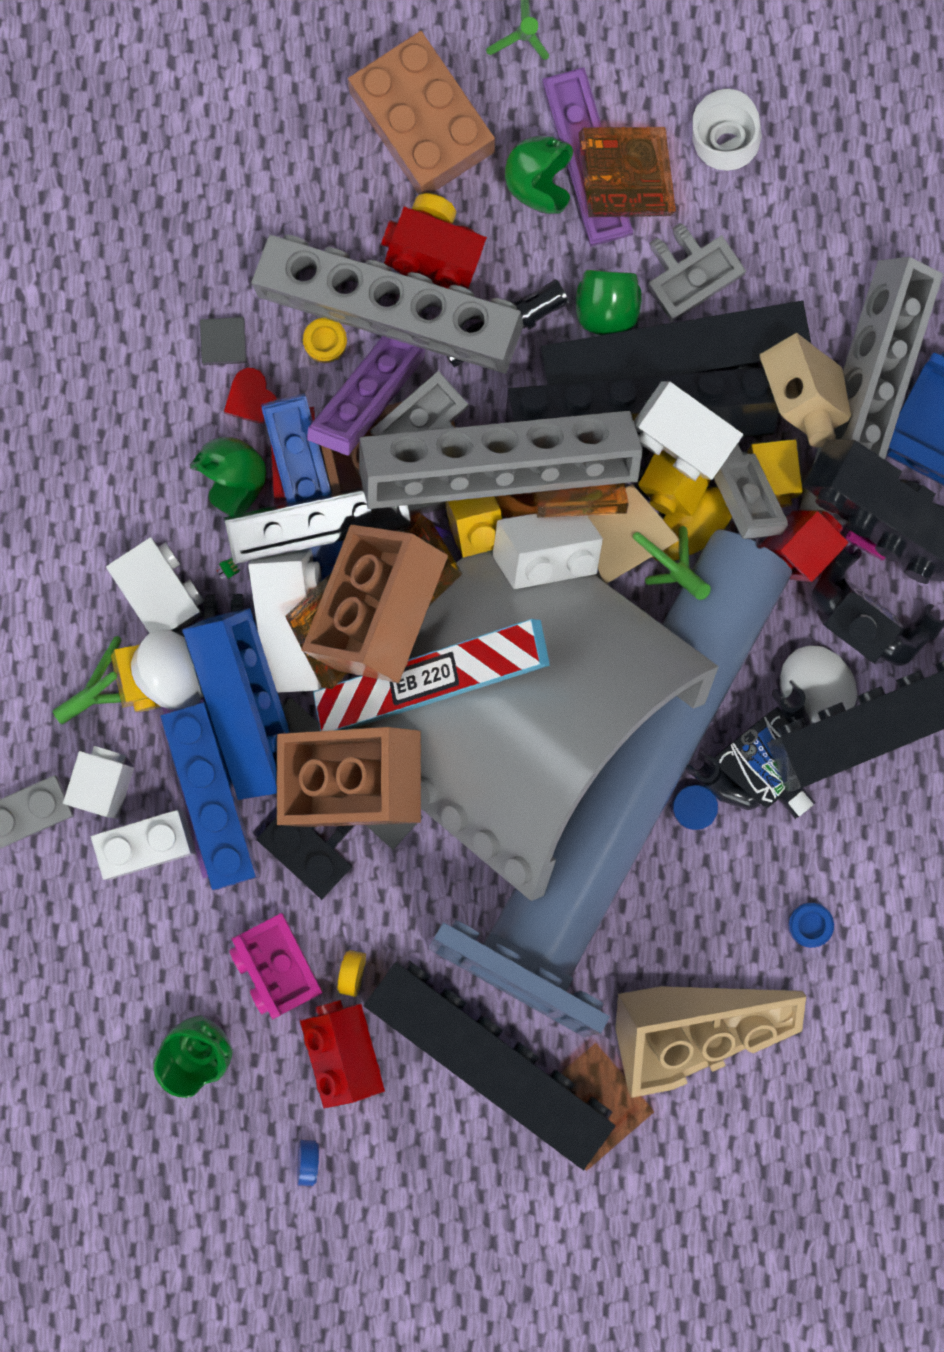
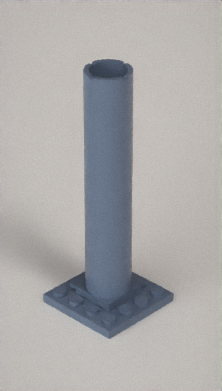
M716 530L711 535L692 569L695 574L710 585L711 591L709 595L703 600H698L682 587L662 623L663 626L719 666L706 703L693 709L677 696L649 717L615 752L581 798L562 832L553 853L556 862L544 896L530 901L515 888L483 944L476 941L480 935L479 932L455 920L452 926L443 922L428 947L432 952L582 1037L601 1034L610 1016L601 1012L604 1003L581 990L574 994L566 992L573 980L571 976L792 575V570L788 564L775 553L765 547L759 549L756 547L755 541L749 538L743 539L741 535L731 531Z

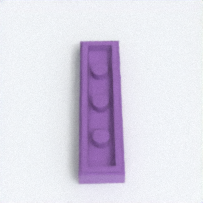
M585 67L542 79L558 138L560 141L568 142L574 150L567 169L590 247L632 236L633 230L628 214H590L588 190L621 189L587 188L619 186V183H612L617 179L616 173L586 174V172H615V170H588L584 139L605 138L581 139V137H605ZM587 151V153H592L588 155V159H595L594 151ZM595 151L596 159H603V157H599L600 153L602 156V151ZM603 151V155L606 153L604 159H611L610 152ZM588 161L589 168H596L595 161ZM596 161L597 168H604L603 161ZM606 163L605 168H612V165L611 167H607V165L609 166V164ZM588 176L593 177L601 183L590 184L588 181ZM596 176L615 177L606 184Z
M382 336L308 427L307 440L349 456L359 443L360 437L367 433L424 360L425 349Z

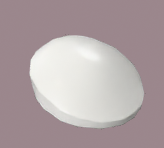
M734 89L717 90L705 96L696 106L693 114L692 140L697 155L708 166L719 170H735L748 164L758 153L762 139L760 117L755 104L746 94ZM731 133L737 136L721 145L716 143L717 139L723 134Z
M157 630L148 634L135 651L131 661L132 676L138 688L155 703L170 710H180L198 704L203 694L185 637L170 630Z
M809 645L795 650L783 664L780 675L782 696L787 698L792 693V685L789 681L793 680L805 693L804 705L811 723L821 721L817 712L843 702L846 710L854 707L857 699L856 681L851 669L838 654L822 646Z

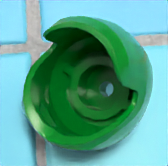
M533 136L519 142L510 152L505 166V180L511 194L522 204L535 211L549 215L563 212L570 201V194L567 190L555 185L553 178L571 161L574 153L572 146L568 142L557 140L553 136Z
M586 270L576 291V313L582 328L596 335H605L632 330L637 323L642 303V293L638 285L637 275L628 272Z
M218 437L208 441L189 464L191 470L199 471L215 481L208 494L209 501L217 509L229 516L245 513L260 494L266 481V466L260 454L248 443L234 437Z
M202 1015L193 1016L176 1025L161 1043L152 1063L154 1075L160 1086L169 1094L176 1097L189 1098L196 1095L204 1085L216 1082L224 1075L230 1065L234 1050L229 1038L217 1024Z

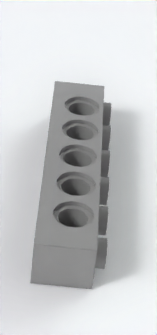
M269 234L251 282L258 298L507 374L524 326L521 311L516 310L517 307L509 301L492 298L491 302L474 297L473 292L461 286L451 285L447 289L434 285L431 279L418 273L410 272L407 276L391 272L390 267L375 260H367L366 263L350 259L347 253L336 248L326 247L324 251L309 247L305 240L293 235H284L283 238ZM304 269L317 270L315 276L308 281L296 280L298 274ZM354 281L358 283L357 288L349 294L337 292L340 285L344 282ZM387 294L400 296L398 302L393 306L383 307L379 305L380 299ZM435 306L442 309L440 315L435 319L425 320L420 317L422 311L427 307ZM478 319L484 322L483 327L477 332L468 333L462 330V326L468 320Z
M911 257L878 260L843 369L851 417L848 422L834 429L835 440H856L883 459L886 458L943 273ZM822 447L818 448L814 462L816 461ZM805 489L799 510L818 511L819 513L826 511L816 504L815 500L817 497ZM826 511L841 525L846 524L847 521L840 515Z
M622 411L360 437L359 472L367 509L638 482L642 447L631 412Z

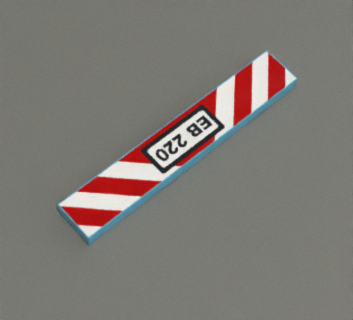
M529 619L409 659L399 683L358 676L313 691L320 731L353 729L550 666L541 620Z

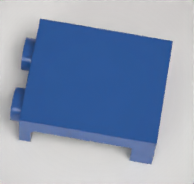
M933 352L923 365L900 410L886 456L943 486L944 352L941 355Z

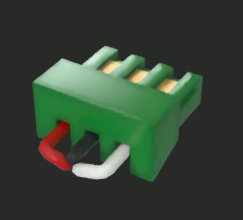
M232 558L219 563L223 571L219 575L224 573L227 579L241 571L240 569L237 570L238 565H234Z

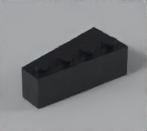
M827 439L802 485L817 497L815 500L816 504L826 511L840 515L847 521L845 526L851 532L869 538L876 544L875 550L880 555L890 560L898 561L905 567L904 573L909 578L923 584H928L930 580L944 582V506L932 502L936 493L924 485H919L913 481L899 480L902 473L900 469L856 440Z

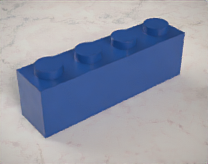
M251 609L210 617L183 629L187 647L237 799L242 800L277 794V734L290 733Z
M203 702L160 715L212 890L223 889L259 878L241 812L207 704Z

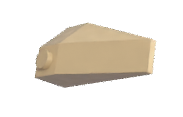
M659 986L618 994L615 1030L627 1088L631 1098L674 1090L687 1084V1076L704 1068L710 1067L711 1071L714 1072L725 1067L724 1059L744 1049L748 1052L756 1053L802 1032L806 1004L805 993L803 991Z

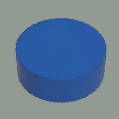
M699 785L688 786L682 789L674 798L672 806L673 815L676 821L686 829H704L715 820L718 813V802L709 789Z
M804 903L792 911L788 920V930L793 940L799 945L816 948L824 945L831 938L834 931V920L831 913L824 906L817 903Z
M300 1140L297 1186H314L318 1176L319 1143L316 1140Z

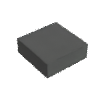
M244 317L200 319L203 366L247 363Z

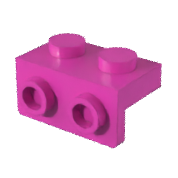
M283 913L231 938L235 947L230 949L229 953L240 974L248 971L255 985V988L250 990V994L261 1015L269 1012L273 1020L324 993Z

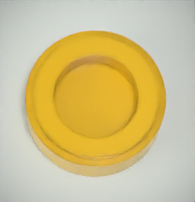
M432 193L418 195L411 208L428 212L434 218L453 224L457 214L455 207L450 201Z
M318 318L312 321L306 327L303 334L305 351L310 358L320 363H331L338 360L344 354L347 347V336L343 326L339 322L327 318Z
M349 950L345 953L337 985L340 994L352 997L358 995L366 963V953Z

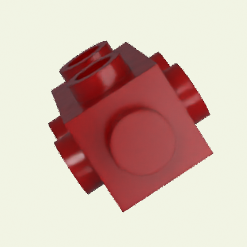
M404 206L398 223L389 220L381 242L382 246L388 248L384 264L405 276L410 272L424 275L440 287L449 289L451 285H456L469 289L487 237L475 233L468 227L456 226L434 218L428 212L413 210Z
M341 1000L329 1002L315 1007L316 1016L300 1020L305 1046L308 1050L323 1109L354 1103L385 1092L362 1004L343 1008Z

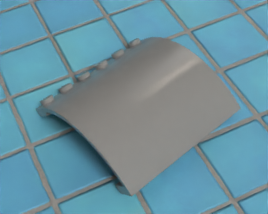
M493 550L462 558L454 564L459 576L442 592L436 586L438 593L436 590L434 591L435 597L430 601L409 659L529 619L541 620L550 666L353 729L393 727L421 731V809L530 901L544 896L556 862L553 853L562 832L581 798L605 764L649 717L677 696L693 709L704 705L719 666L597 576L589 575L513 589L493 558Z

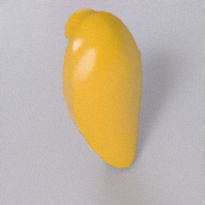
M711 487L705 490L693 516L674 512L673 515H666L663 520L676 534L678 539L679 528L681 526L687 528L689 555H692L705 548L711 535L716 530H724L732 515L719 488ZM679 541L663 550L672 560H679Z

